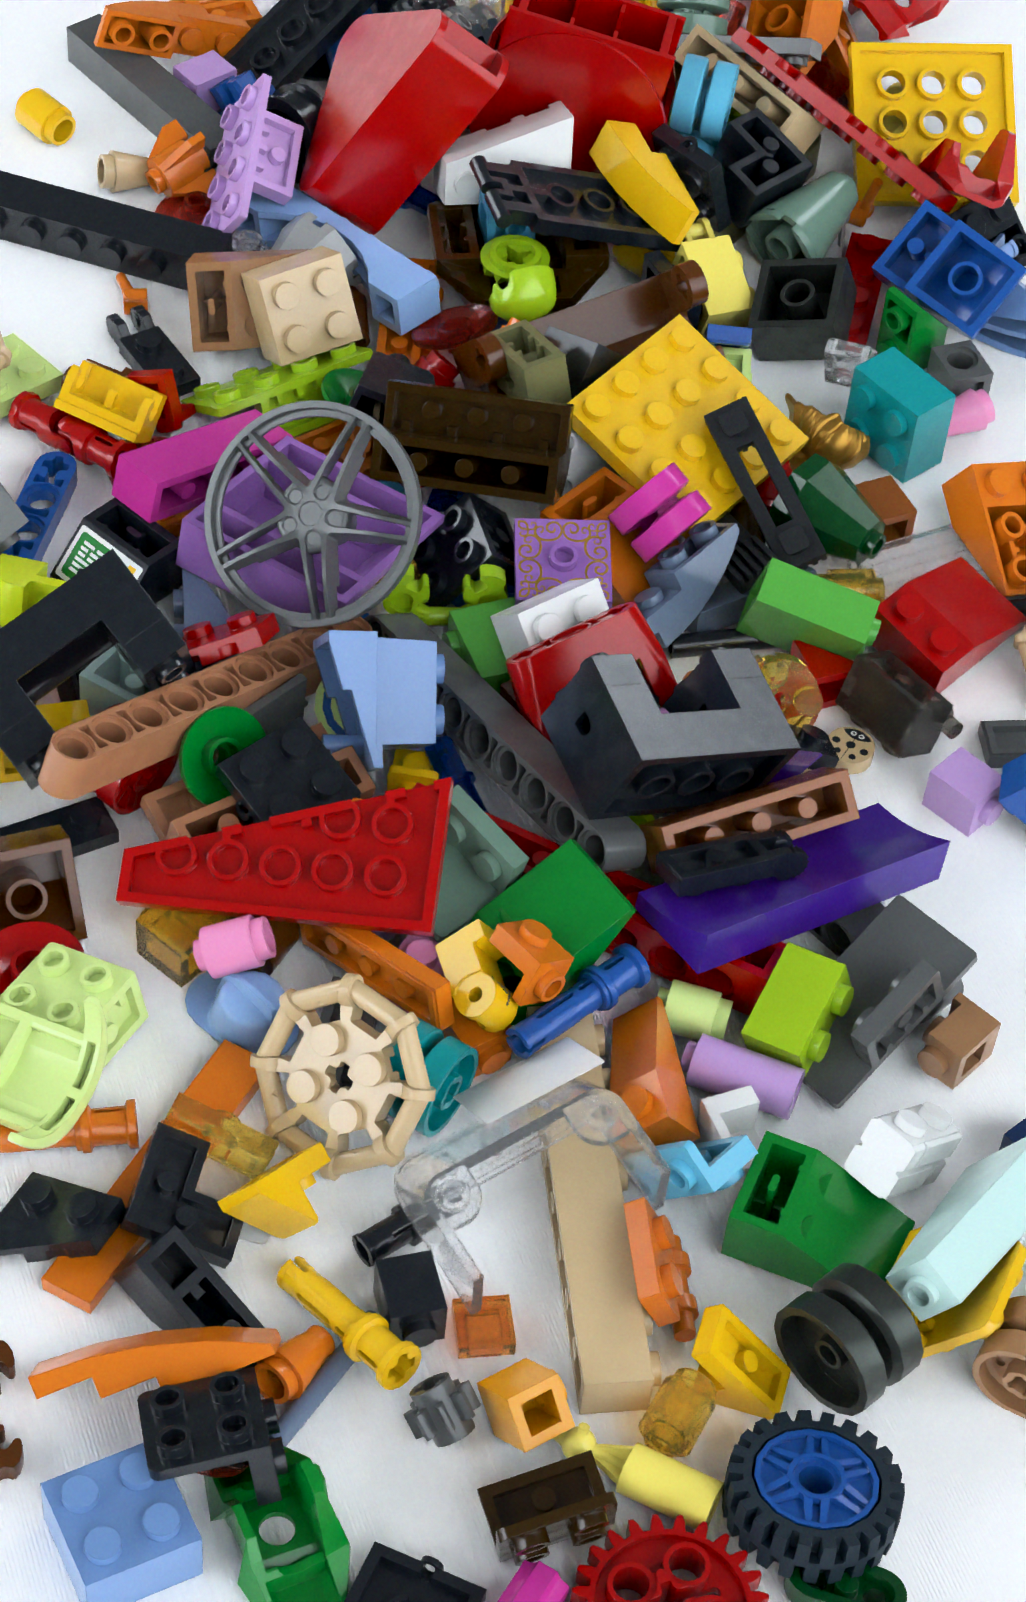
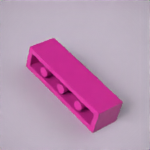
M253 409L119 454L111 495L148 523L199 506L205 501L210 478L226 447L243 428L263 414ZM280 426L263 436L272 446L287 435L293 438L290 433ZM255 443L249 448L256 459L264 454ZM244 456L238 462L230 480L250 465Z

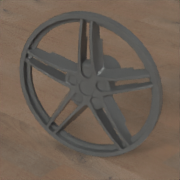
M323 400L298 401L285 404L266 412L243 428L229 443L219 458L209 481L204 506V529L208 551L218 575L230 592L250 610H254L258 615L274 612L276 620L280 624L311 629L327 628L352 621L366 614L387 598L404 577L418 547L423 520L422 494L418 476L409 455L399 440L390 430L370 415L351 406ZM329 417L347 421L313 480H309L282 452H278L263 437L266 433L282 424L302 418ZM358 426L361 429L349 449L335 482L328 479V476L343 453L344 446L355 427ZM371 436L377 439L387 450L399 470L406 493L407 517L351 503L347 500V495L365 459L362 456ZM254 443L292 481L284 491L249 450ZM244 456L259 478L282 505L283 510L280 514L225 545L222 527L224 497L231 475L238 462ZM356 515L406 526L405 534L401 536L357 530ZM278 527L282 537L250 550L232 560L230 559L229 553ZM347 541L382 545V543L401 545L394 563L383 579L366 595L338 609L337 587H340L338 546ZM295 547L300 548L311 613L288 611L267 602L242 580L237 570L255 562L262 563ZM320 553L325 612L322 613L319 611L316 591L318 587L313 555Z

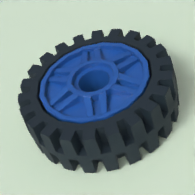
M798 1410L795 1421H792L788 1412L785 1411L776 1413L772 1424L766 1418L755 1422L753 1432L747 1428L740 1436L738 1444L734 1445L726 1470L722 1494L723 1518H728L727 1529L731 1537L739 1536L738 1546L741 1550H746L749 1554L757 1549L756 1563L768 1569L774 1561L780 1563L779 1576L791 1577L795 1567L800 1568V1571H802V1580L805 1583L816 1584L819 1573H824L827 1584L841 1581L844 1571L848 1572L851 1578L862 1576L866 1564L871 1568L877 1566L881 1561L882 1555H887L898 1529L905 1496V1483H901L902 1471L899 1464H892L893 1454L887 1446L876 1449L877 1436L869 1430L860 1437L857 1436L858 1424L847 1418L842 1426L839 1427L833 1425L835 1414L822 1412L820 1421H813L811 1410Z

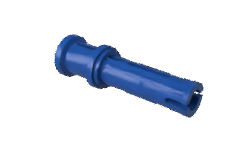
M628 943L618 945L612 951V957L598 966L590 965L580 972L577 983L571 988L556 996L524 1020L506 1030V1035H508L506 1040L509 1047L518 1057L528 1059L545 1044L563 1034L590 1013L596 1010L609 1011L618 1003V997L631 988H642L650 981L651 972L646 959L633 945Z

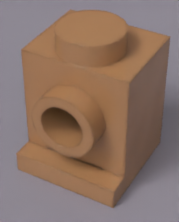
M959 992L952 1000L948 1016L946 1018L942 1015L936 1017L925 1030L922 1036L925 1047L917 1054L919 1066L927 1075L937 1078L953 1090L992 1055L1001 1022Z

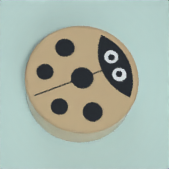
M840 727L828 735L839 757L835 768H846L849 774H859L871 766L875 752V743L868 733L855 727Z

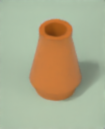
M312 1325L303 1333L280 1343L275 1355L257 1361V1365L254 1368L260 1394L265 1399L273 1397L274 1404H284L287 1401L299 1399L322 1364L335 1350V1342L330 1333L319 1325Z

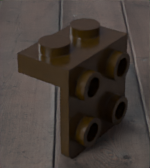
M591 1450L477 1489L500 1563L512 1558L516 1566H521L524 1560L536 1562L550 1555L548 1548L550 1545L568 1539L572 1540L573 1546L585 1545L605 1537L608 1534L606 1526L615 1524L618 1503L614 1491H605Z

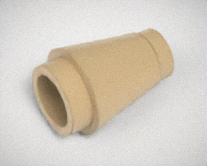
M110 150L108 154H100L97 163V177L100 188L109 189L113 193L150 186L145 176V172L148 171V157Z

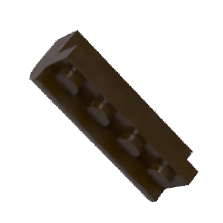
M398 379L388 380L383 425L391 431L406 450L414 465L420 486L549 505L556 504L562 496L572 452L569 445L574 404ZM374 438L370 478L403 483L392 457L381 443Z

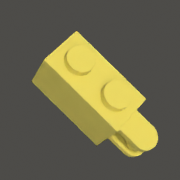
M698 218L696 223H693L687 232L685 242H681L672 262L673 265H677L692 259L699 264L705 275L709 296L707 302L702 304L703 311L699 316L697 331L703 336L708 324L747 328L755 290L749 287L745 278L742 256L739 251L734 249L729 235L715 237L708 218Z

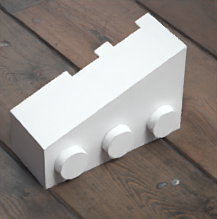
M560 100L549 104L548 109L526 117L523 114L510 119V123L487 131L484 128L457 138L434 166L433 189L444 205L479 204L480 187L469 165L470 160L478 155L484 156L487 162L509 165L511 160L571 169L574 125L572 113Z

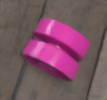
M674 462L649 480L607 517L622 536L641 526L643 530L631 542L630 546L645 563L670 545L712 509L698 490L690 492L681 499L677 498V495L688 484L689 479Z

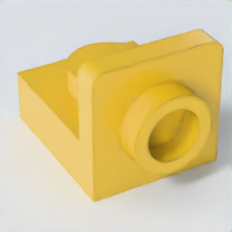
M396 749L393 764L389 766L387 791L403 787L406 790L412 789L417 782L425 786L434 784L433 781L442 779L445 755L410 749Z

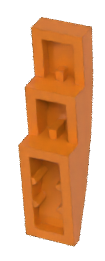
M210 1326L152 1331L95 1343L38 1362L28 1376V1380L36 1399H39L92 1377L102 1399L154 1377L157 1378L160 1387L207 1378L226 1371H235L275 1355L281 1342V1337L278 1330L274 1328Z

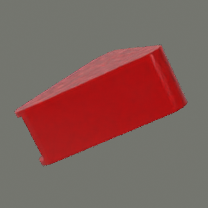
M440 9L365 14L360 16L347 29L338 45L301 175L299 189L339 216L345 217L363 231L375 235L385 226L497 92L507 75L509 68L508 59L454 22Z

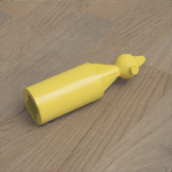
M584 1422L553 1438L561 1446L563 1454L567 1458L591 1450L596 1465L616 1484L617 1493L674 1520L678 1515H683L685 1525L695 1530L703 1521L707 1522L709 1526L722 1497L724 1482L639 1442L635 1446L598 1444L594 1434L590 1431V1426Z

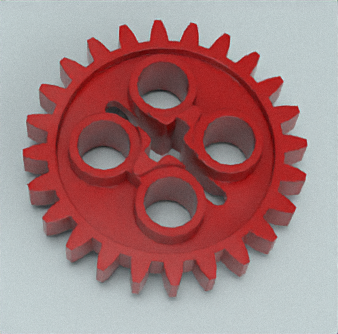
M653 1514L649 1530L643 1531L634 1519H630L627 1524L626 1539L610 1529L607 1531L608 1534L605 1538V1549L591 1545L587 1558L589 1565H579L577 1568L575 1583L579 1586L572 1587L570 1602H768L769 1594L755 1591L759 1587L762 1576L760 1570L743 1572L748 1557L746 1550L738 1551L731 1555L726 1552L730 1535L725 1533L714 1542L706 1539L708 1523L704 1521L698 1525L694 1533L688 1532L685 1529L683 1515L676 1517L672 1529H664L658 1514ZM679 1569L688 1570L697 1579L682 1580L676 1577L672 1571ZM622 1589L634 1590L642 1598L633 1601L625 1600L616 1591ZM714 1592V1593H717L718 1595H713V1594L705 1595V1594Z

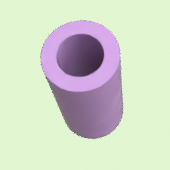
M704 1033L701 1035L698 1043L692 1040L688 1041L680 1062L682 1071L687 1073L685 1081L687 1085L715 1095L751 1085L760 1101L758 1110L785 1120H789L806 1071V1069Z

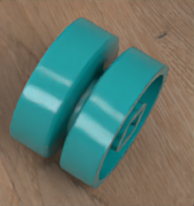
M417 1017L420 1021L417 1031L430 1086L436 1088L435 1101L428 1102L414 1130L430 1138L438 1134L459 1109L461 1104L453 1097L470 1088L477 1070L479 1054L475 1048L453 1036L444 1038L442 1030ZM398 1044L393 1046L395 1056L390 1057L393 1072L399 1071L401 1080H406ZM396 1097L387 1115L395 1118L404 1099Z

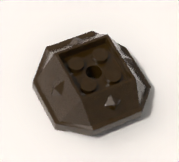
M439 200L428 204L427 222L436 274L454 288L472 315H496L492 311L489 297L493 293V284H496L494 276L484 275L483 265L480 264V253L485 243L477 222L479 204L444 205ZM535 233V240L543 244L549 252V267L554 271L556 282V303L549 313H555L576 305L608 269L610 258L608 244L591 240L580 241L574 238L555 235L544 236ZM505 281L498 285L501 289H505L508 286V282Z

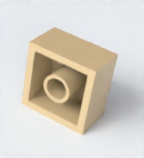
M319 246L241 273L265 359L283 367L363 339L340 252Z

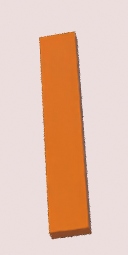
M224 1039L161 1121L163 1124L211 1142L206 1159L260 1088L256 1070L250 1066L252 1052ZM151 1136L106 1193L122 1198L125 1207H127ZM119 1225L97 1255L75 1258L58 1256L41 1278L42 1289L91 1314L114 1284L115 1279L113 1276L135 1256L146 1241V1238L119 1228Z

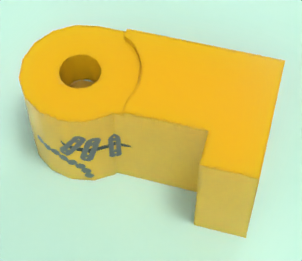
M477 919L436 944L435 949L444 976L450 981L451 996L459 1013L470 1020L476 1021L479 1027L488 1032H499L512 1023L517 1014L518 1004L512 999L514 993L505 987L497 964V960L504 957V955L489 942L494 930L480 919Z

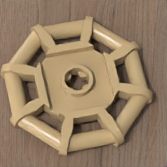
M346 973L342 979L299 991L292 988L288 989L279 997L280 1007L257 1053H252L250 1057V1066L256 1070L269 1125L265 1132L271 1141L278 1139L296 1153L318 1143L317 1140L298 1127L306 1122L307 1119L327 1132L326 1144L323 1147L331 1161L319 1169L320 1176L323 1179L336 1181L343 1174L385 1164L395 1167L405 1159L404 1149L428 1102L435 1101L436 1088L430 1086L417 1026L420 1023L414 1012L406 1013L364 984L363 977L359 974ZM339 1003L340 1020L322 1023L315 1009ZM363 1010L387 1026L382 1033L361 1020ZM297 1024L304 1032V1035L294 1055H281ZM398 1044L406 1080H401L399 1071L393 1072L390 1057L395 1056L393 1046ZM345 1063L350 1067L347 1076L353 1081L352 1087H340L336 1080V1069L344 1066ZM279 1072L289 1073L286 1089L289 1097L297 1105L289 1111L287 1110ZM396 1097L404 1099V1102L390 1126L385 1118ZM367 1129L373 1141L372 1145L348 1150L349 1133Z

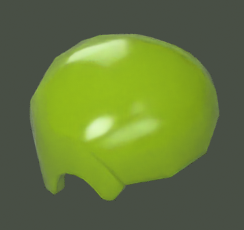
M546 265L518 268L510 272L508 286L505 289H501L498 284H493V293L490 295L489 301L494 314L507 322L511 317L520 321L526 319L530 322L546 316L556 303V282L553 269Z

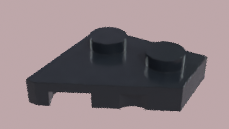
M32 1172L0 1212V1256L23 1254L26 1262L30 1263L48 1261L57 1256L75 1258L97 1255L121 1224L126 1207L122 1198Z

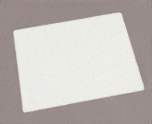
M565 1037L533 1054L528 1059H524L455 1095L453 1098L483 1122L490 1124L603 1064L605 1060L571 1038Z

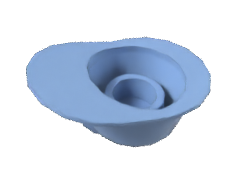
M207 971L199 975L188 987L185 1003L187 1013L193 1021L220 1044L226 1039L252 1053H257L280 1007L279 997L285 991L277 980L266 973L246 971L213 979ZM297 1024L281 1055L287 1053L297 1041L300 1030Z

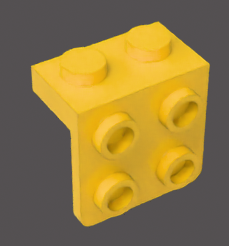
M922 1227L909 1231L894 1265ZM1020 1241L1013 1245L961 1304L922 1322L919 1321L907 1306L921 1333L924 1350L922 1358L940 1352H949L957 1346L978 1339L985 1340L1000 1329L1004 1322L1003 1311L1012 1290L1020 1283L1023 1277L1022 1267L1026 1260V1247ZM887 1280L886 1283L896 1292V1290Z

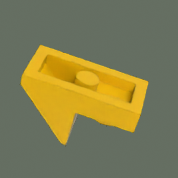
M320 1141L278 1162L217 1201L222 1212L277 1238H288L318 1223V1216L304 1190L316 1183L312 1173L329 1163L331 1159Z
M724 1304L706 1307L691 1354L699 1363L691 1391L692 1395L699 1400L769 1420L773 1419L776 1413H780L791 1369Z

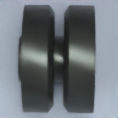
M843 1262L833 1268L813 1284L812 1292L806 1291L796 1297L776 1314L774 1330L777 1345L788 1367L802 1386L820 1403L839 1414L855 1416L863 1412L884 1395L886 1386H891L901 1381L918 1367L924 1353L921 1333L910 1310L884 1280L859 1264Z

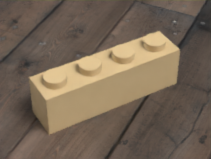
M698 23L674 54L675 60L682 66L687 53L708 57V76L710 77L718 60L740 65L732 107L742 115L758 107L803 154H805L825 128L807 110L793 101L780 88L770 82L758 70Z

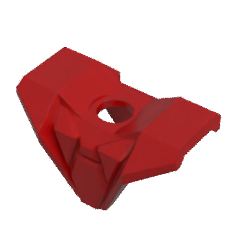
M849 0L847 10L852 16L862 9L879 32V40L886 41L910 36L908 28L937 17L949 0H909L908 7L898 5L895 0Z
M1005 129L1000 130L973 172L970 171L967 165L960 163L961 143L945 138L917 166L951 194L965 197L991 209L1003 206L1011 194L1014 185L1016 134Z

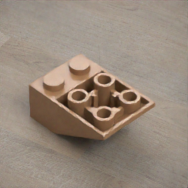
M310 249L194 253L186 262L193 352L232 351L261 347L241 273Z

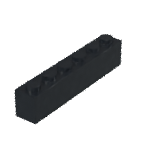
M0 170L1 240L113 271L123 272L188 291L186 262L194 253L232 252V233H224L222 230Z

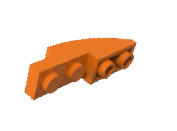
M166 1L118 2L105 5L94 44L100 48L171 59L173 53L197 57L211 50L224 57L249 32L250 26L242 19L209 14L203 6Z

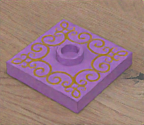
M514 519L515 605L570 580L598 578L609 609L612 607L610 520Z

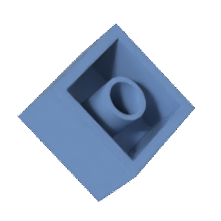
M144 1442L40 1483L45 1523L80 1602H136L203 1574L202 1537L175 1479L155 1481L150 1478Z

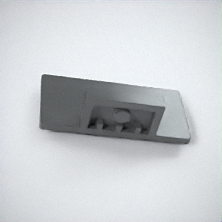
M901 895L896 896L835 960L846 965L851 985L854 988V996L846 1014L843 1017L836 1016L829 1030L831 1040L824 1058L819 1063L815 1061L812 1063L806 1077L804 1076L803 1083L835 1109L841 1108L978 960L977 953Z

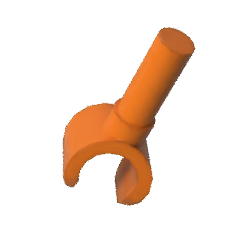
M874 178L862 201L858 200L847 223L858 227L865 225L867 218L871 217L875 207L873 203L883 185L882 179Z
M118 273L116 281L123 294L124 314L131 315L130 309L137 305H142L148 311L147 288H133L125 273Z

